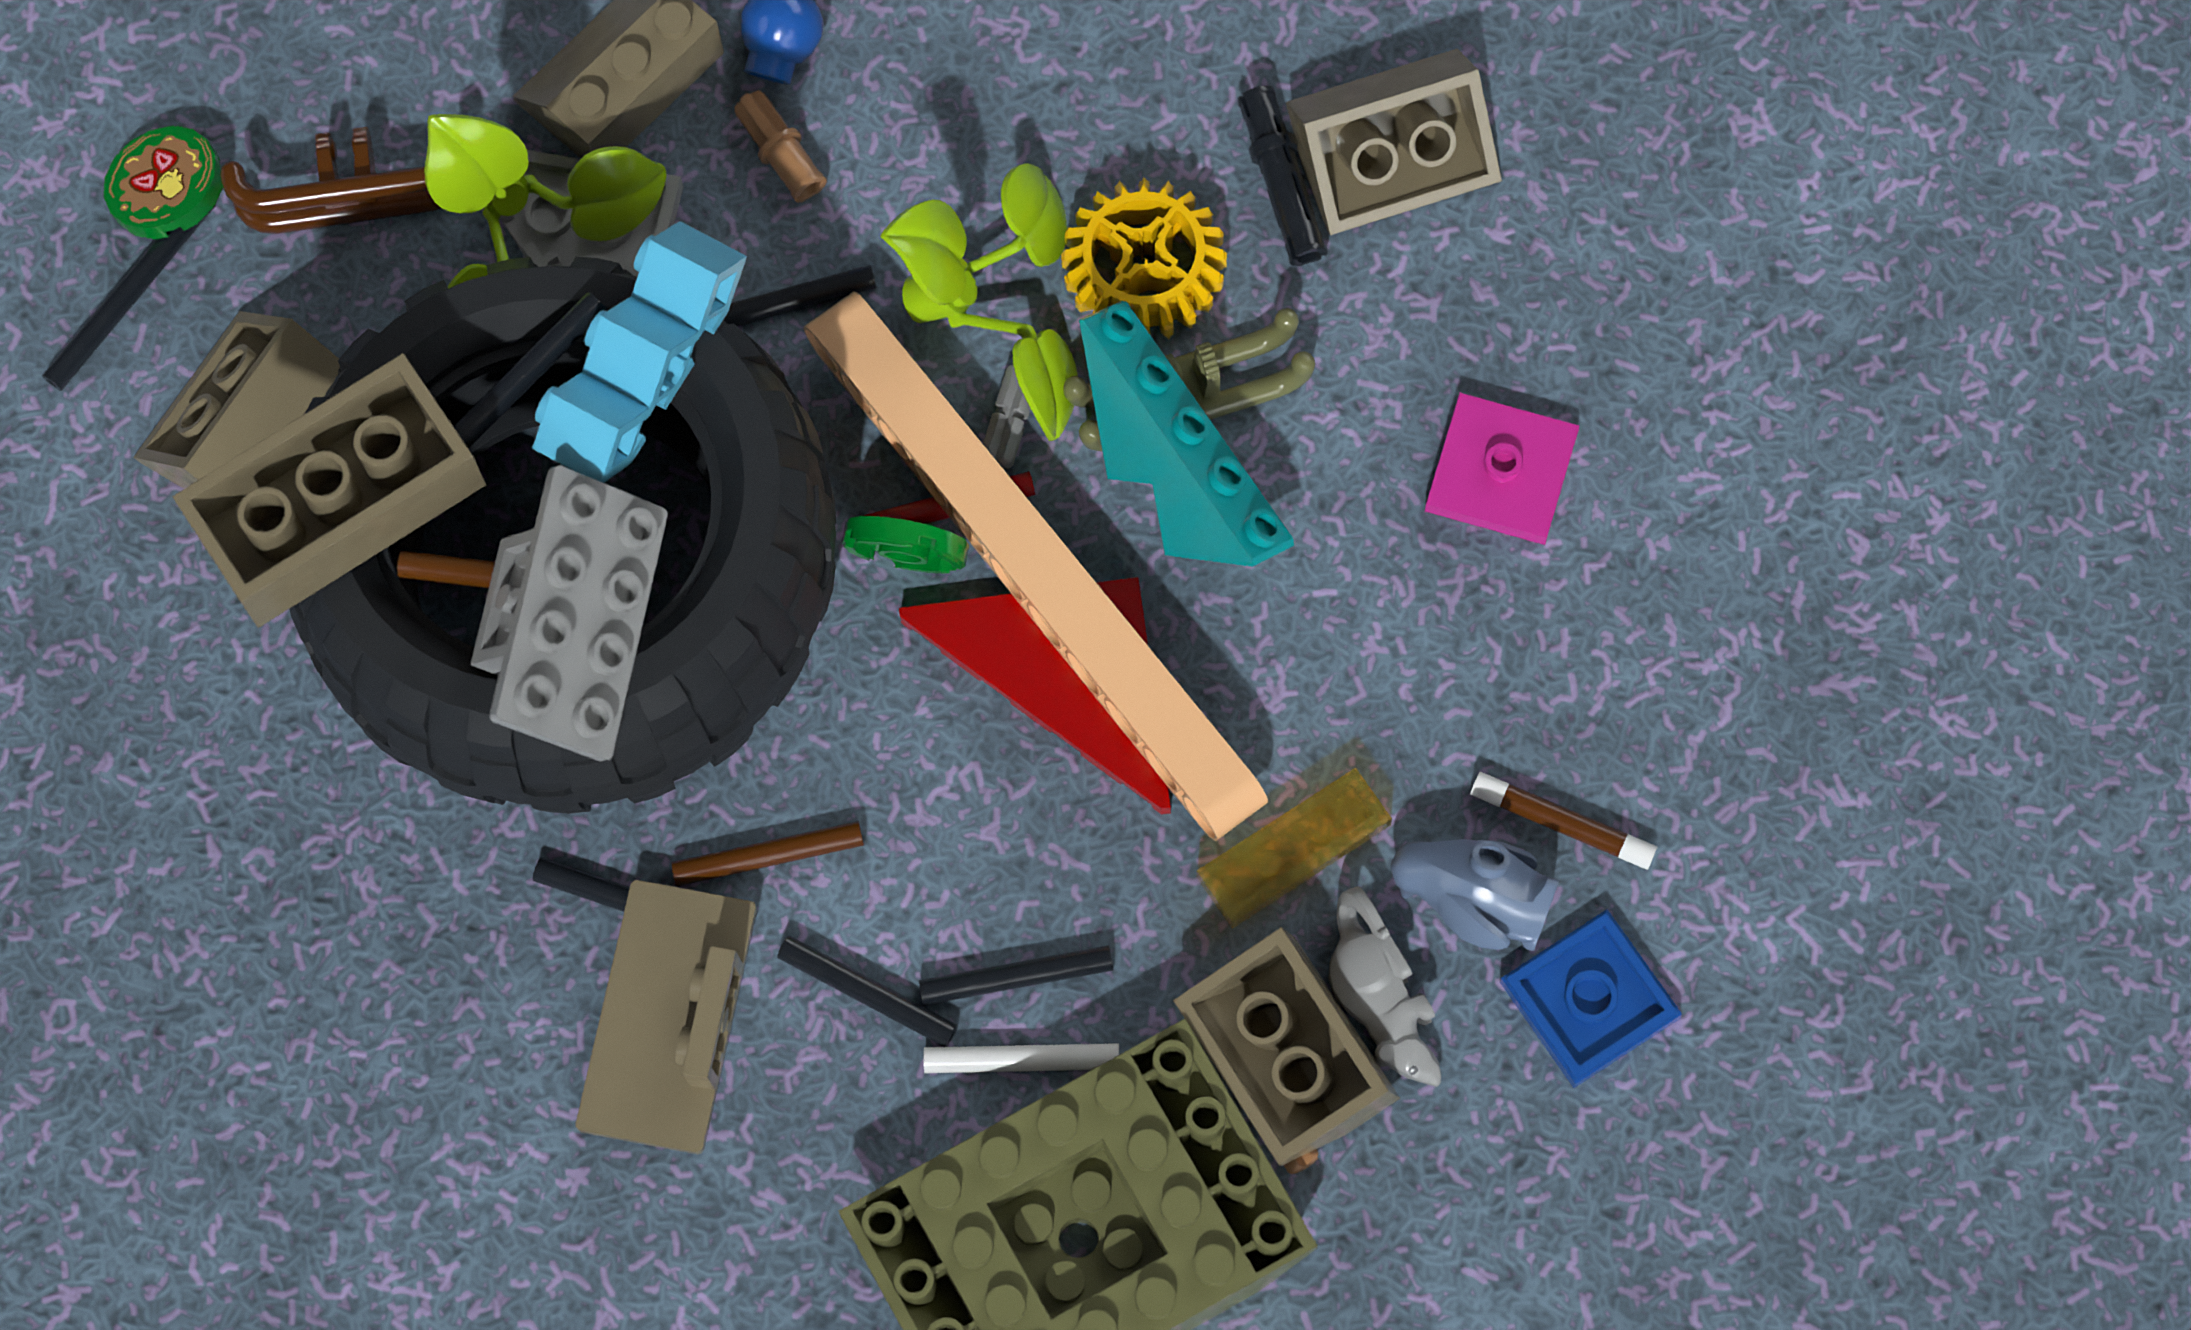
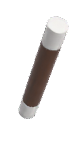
M1481 771L1470 793L1474 797L1646 870L1649 869L1658 847Z

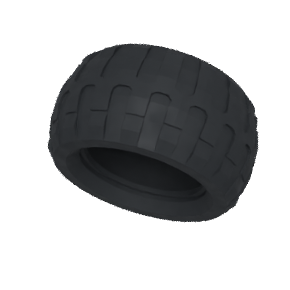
M531 257L488 264L486 276L467 280L449 289L445 281L442 280L406 299L404 302L407 312L394 319L380 333L368 328L338 360L340 366L338 378L330 386L324 397H313L304 414L391 360L404 354L447 419L454 426L587 292L593 294L608 311L632 295L637 277L633 276L628 270L623 269L620 263L600 258L575 257L570 266L538 267L537 264H534ZM724 320L714 334L704 330L698 341L695 342L690 356L694 361V366L666 410L655 405L650 416L642 423L640 432L648 434L668 445L697 470L711 489V509L707 535L700 556L690 576L670 603L641 629L612 758L598 761L497 724L490 719V711L500 672L493 674L472 666L471 661L475 647L462 642L444 631L421 610L417 579L398 577L397 566L401 551L419 553L427 523L290 608L291 618L321 678L344 711L382 751L398 762L430 775L438 780L441 786L461 795L504 805L506 801L517 804L531 805L533 809L539 811L570 814L590 812L592 804L610 803L628 798L635 804L657 798L676 789L674 781L697 771L708 762L714 767L732 756L749 740L754 730L753 726L766 714L772 705L776 707L780 705L803 669L810 655L808 648L812 636L817 629L819 621L822 622L829 606L834 588L836 569L834 561L836 541L835 499L818 433L808 412L803 409L800 401L786 382L784 373L760 345L745 332H742L734 323L727 324ZM587 331L469 448L474 459L494 444L509 436L532 427L540 426V423L535 420V414L544 394L551 387H560L583 371L590 347L585 345Z

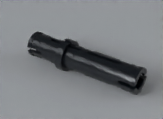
M1268 85L1251 88L1242 93L1243 96L1237 98V103L1246 122L1252 143L1249 147V154L1252 162L1255 165H1259L1261 174H1263L1274 214L1285 242L1289 262L1292 266H1301L1322 259L1321 256L1327 255L1328 250L1319 231L1315 213L1297 164L1295 152L1298 150V144L1295 135L1287 131L1279 109L1275 89Z

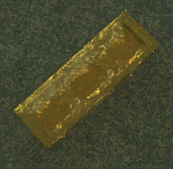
M1355 767L1196 870V878L1233 929L1391 826L1392 818Z

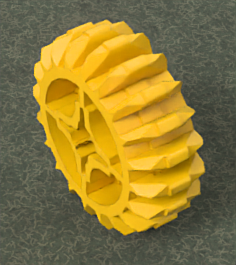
M1145 177L1138 184V192L1129 193L1127 187L1119 181L1115 185V198L1112 200L1097 191L1093 197L1095 211L1079 207L1075 215L1078 227H1070L1066 230L1065 245L1069 249L1061 253L1062 268L1069 271L1064 276L1065 287L1069 293H1078L1075 296V306L1079 312L1093 310V313L1118 302L1127 301L1149 334L1150 327L1159 326L1161 333L1169 339L1174 334L1173 320L1175 319L1191 329L1196 323L1194 309L1209 313V310L1212 308L1213 296L1210 292H1220L1222 290L1224 276L1219 271L1224 270L1227 266V253L1219 248L1223 245L1224 235L1220 227H1210L1213 223V213L1209 210V207L1194 210L1196 197L1191 191L1182 195L1177 200L1174 199V186L1171 185L1169 180L1161 187L1159 193L1150 192V184ZM1135 224H1149L1142 228L1129 227ZM1176 235H1179L1187 243L1194 256L1193 265L1188 273L1178 267V259L1170 254L1173 250L1172 240ZM1100 246L1110 251V259L1118 264L1115 269V280L1111 285L1102 278L1094 264V259ZM1155 254L1154 262L1148 263L1145 257V264L1135 263L1133 265L1134 257L1140 255L1143 261L1144 255L1153 256ZM1147 290L1160 292V294L1137 296Z

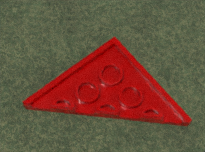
M1139 577L1096 582L1148 645ZM1012 594L899 608L902 625L909 630L913 629L939 648L941 653L977 680L984 681L1007 698L1015 708L1050 733L1052 731L1078 750L1082 757L1120 785L1124 784L1142 797L1161 815L1171 814L1168 786Z

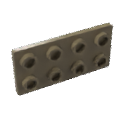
M634 880L631 883L575 1125L580 1132L692 1154H701L704 1151L757 913V907L754 902L640 880Z

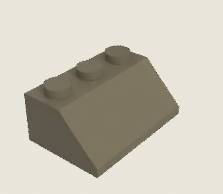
M613 0L512 96L513 100L580 159L595 149L610 146L627 147L724 54L717 21L692 0Z
M1458 48L1286 102L1292 131L1298 144L1297 152L1326 229L1330 235L1502 181L1479 70Z
M239 311L133 458L185 489L303 416L313 397H324L330 386L334 383L340 368L339 358L291 318Z
M1282 927L1173 1000L1280 1166L1347 1135L1400 1099L1396 1090L1296 938Z

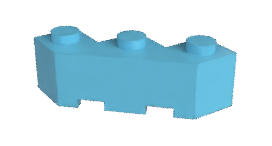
M681 221L656 236L650 235L647 237L635 257L634 269L639 274L632 295L610 310L600 311L592 320L587 330L585 345L590 347L583 371L560 387H551L542 397L535 414V420L540 423L532 449L575 472L602 483L630 465L646 441L645 436L639 433L643 421L650 416L655 405L666 410L694 366V361L690 356L695 342L698 341L704 330L714 334L728 313L747 256Z

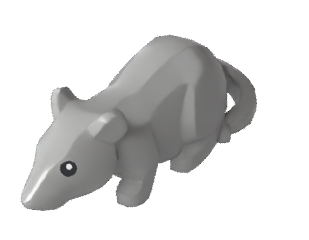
M1359 886L1347 889L1341 893L1337 903V925L1340 939L1331 956L1328 974L1332 994L1346 1012L1366 1027L1371 1039L1377 1045L1373 1057L1379 1066H1388L1408 1079L1437 1087L1441 1083L1439 1061L1430 1048L1419 1038L1417 1023L1426 1026L1432 1022L1431 1019L1435 1017L1434 1010L1424 994L1418 993L1410 998L1404 984L1408 982L1407 977L1412 975L1411 969L1367 894ZM1356 911L1362 916V918L1369 926L1371 930L1369 934H1367L1359 925Z

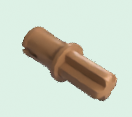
M758 90L751 94L743 95L740 98V102L734 107L735 115L759 147L758 158L764 164H771L797 203L804 202L819 193L825 187L827 179L819 172L800 144L802 139L800 132L795 128L787 126L765 93Z

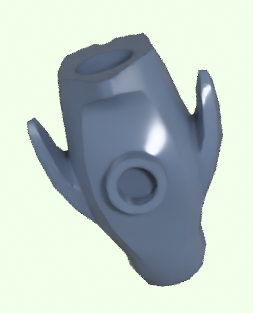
M1460 839L1438 842H1407L1399 848L1391 862L1392 875L1395 884L1400 888L1403 898L1408 899L1412 895L1420 896L1462 940L1485 949L1500 950L1507 948L1510 944L1509 939L1520 941L1524 948L1534 951L1559 883V879L1542 875L1534 870L1537 867V859L1531 853L1501 841Z

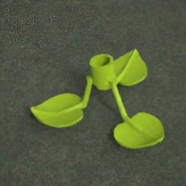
M433 114L428 116V147L424 168L427 190L434 202L449 212L473 213L484 208L483 216L489 225L497 262L509 259L499 219L501 215L512 216L519 213L526 206L529 193H535L561 209H572L570 223L573 231L579 237L591 241H607L624 236L639 226L657 205L665 186L667 173L662 163L655 162L638 151L627 147L610 146L593 150L573 167L567 182L568 191L571 196H562L539 183L534 175L523 176L529 164L526 146L519 136L506 126L469 115ZM471 264L464 267L454 276L448 285V289L467 280L486 276L487 266Z
M1026 163L1013 167L1006 174L1002 182L1001 205L1008 226L1017 235L1009 244L966 263L962 258L967 244L963 224L951 206L941 200H928L907 208L883 230L880 237L897 252L911 273V276L907 277L904 281L902 298L908 315L915 322L926 323L948 317L952 328L967 325L1013 333L1022 337V339L1016 341L1012 351L1015 374L1023 395L1048 440L1054 441L1062 434L1074 409V406L1069 403L1063 393L1064 382L1071 376H1078L1074 358L1067 344L1052 329L1042 330L1036 334L1035 329L1029 324L966 314L969 306L974 304L977 298V285L972 273L1009 257L1024 247L1031 261L1038 267L1053 264L1064 251L1067 220L1061 198L1052 182L1044 175L1042 169Z

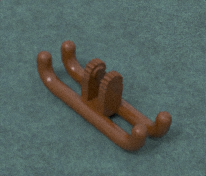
M367 126L353 129V177L339 178L336 163L337 148L330 132L315 135L319 182L265 190L255 189L247 182L244 167L240 163L229 161L221 168V182L225 194L233 203L236 215L247 227L261 233L281 234L442 209L434 202L427 190L424 174L425 166L376 173L373 145Z

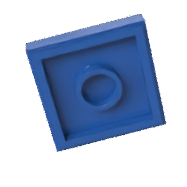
M1608 909L1501 977L1500 980L1504 990L1573 1088L1675 1023L1682 1016L1681 1011Z

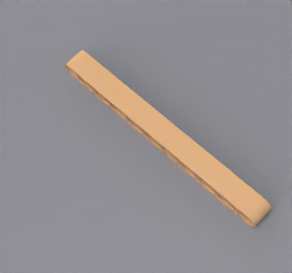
M853 291L806 324L803 328L805 335L822 361L1203 831L1211 839L1217 841L1268 803L1267 796L1252 772L862 296Z

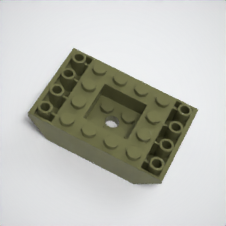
M1186 1019L1177 1022L838 1211L902 1330H1192L1261 1291L1318 1248L1314 1238ZM1074 1223H1085L1091 1226L1098 1235V1244L1095 1250L1081 1258L1066 1254L1059 1242L1060 1236L1067 1226Z

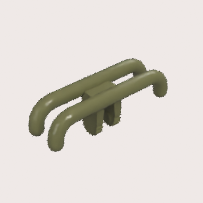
M1282 308L1276 313L1273 322L1254 332L1211 345L1209 342L1196 345L1195 351L1174 357L1172 353L1165 355L1210 420L1277 399L1295 391L1311 378L1316 365L1315 359L1310 353L1300 351L1293 356L1291 363L1284 369L1220 391V368L1273 351L1285 344L1295 334L1299 318L1297 313L1290 308ZM1071 376L1064 382L1063 393L1070 404L1082 408L1095 407L1090 383H1086L1079 376ZM1087 420L1083 422L1079 429L1080 440L1088 449L1103 452L1097 421Z

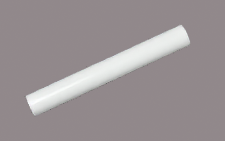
M1119 1043L924 1047V1073L1093 1070L1119 1055Z

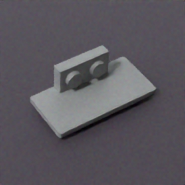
M561 465L548 470L534 529L503 538L500 541L471 665L493 674L500 672L490 711V719L493 722L598 761L612 758L668 516L665 508Z

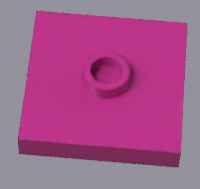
M1460 393L1426 502L1425 512L1545 545L1580 426Z

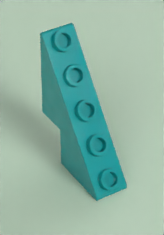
M1127 301L1118 302L1079 319L1107 479L1153 485L1165 555L1253 567L1293 547L1294 540L1292 535Z

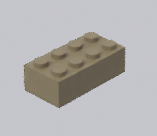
M401 354L175 494L172 498L259 628L478 491L486 483L473 455L405 355Z

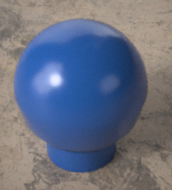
M748 0L741 13L740 29L744 45L749 50L744 72L761 79L790 85L795 65L804 62L810 57L822 38L823 19L815 0Z

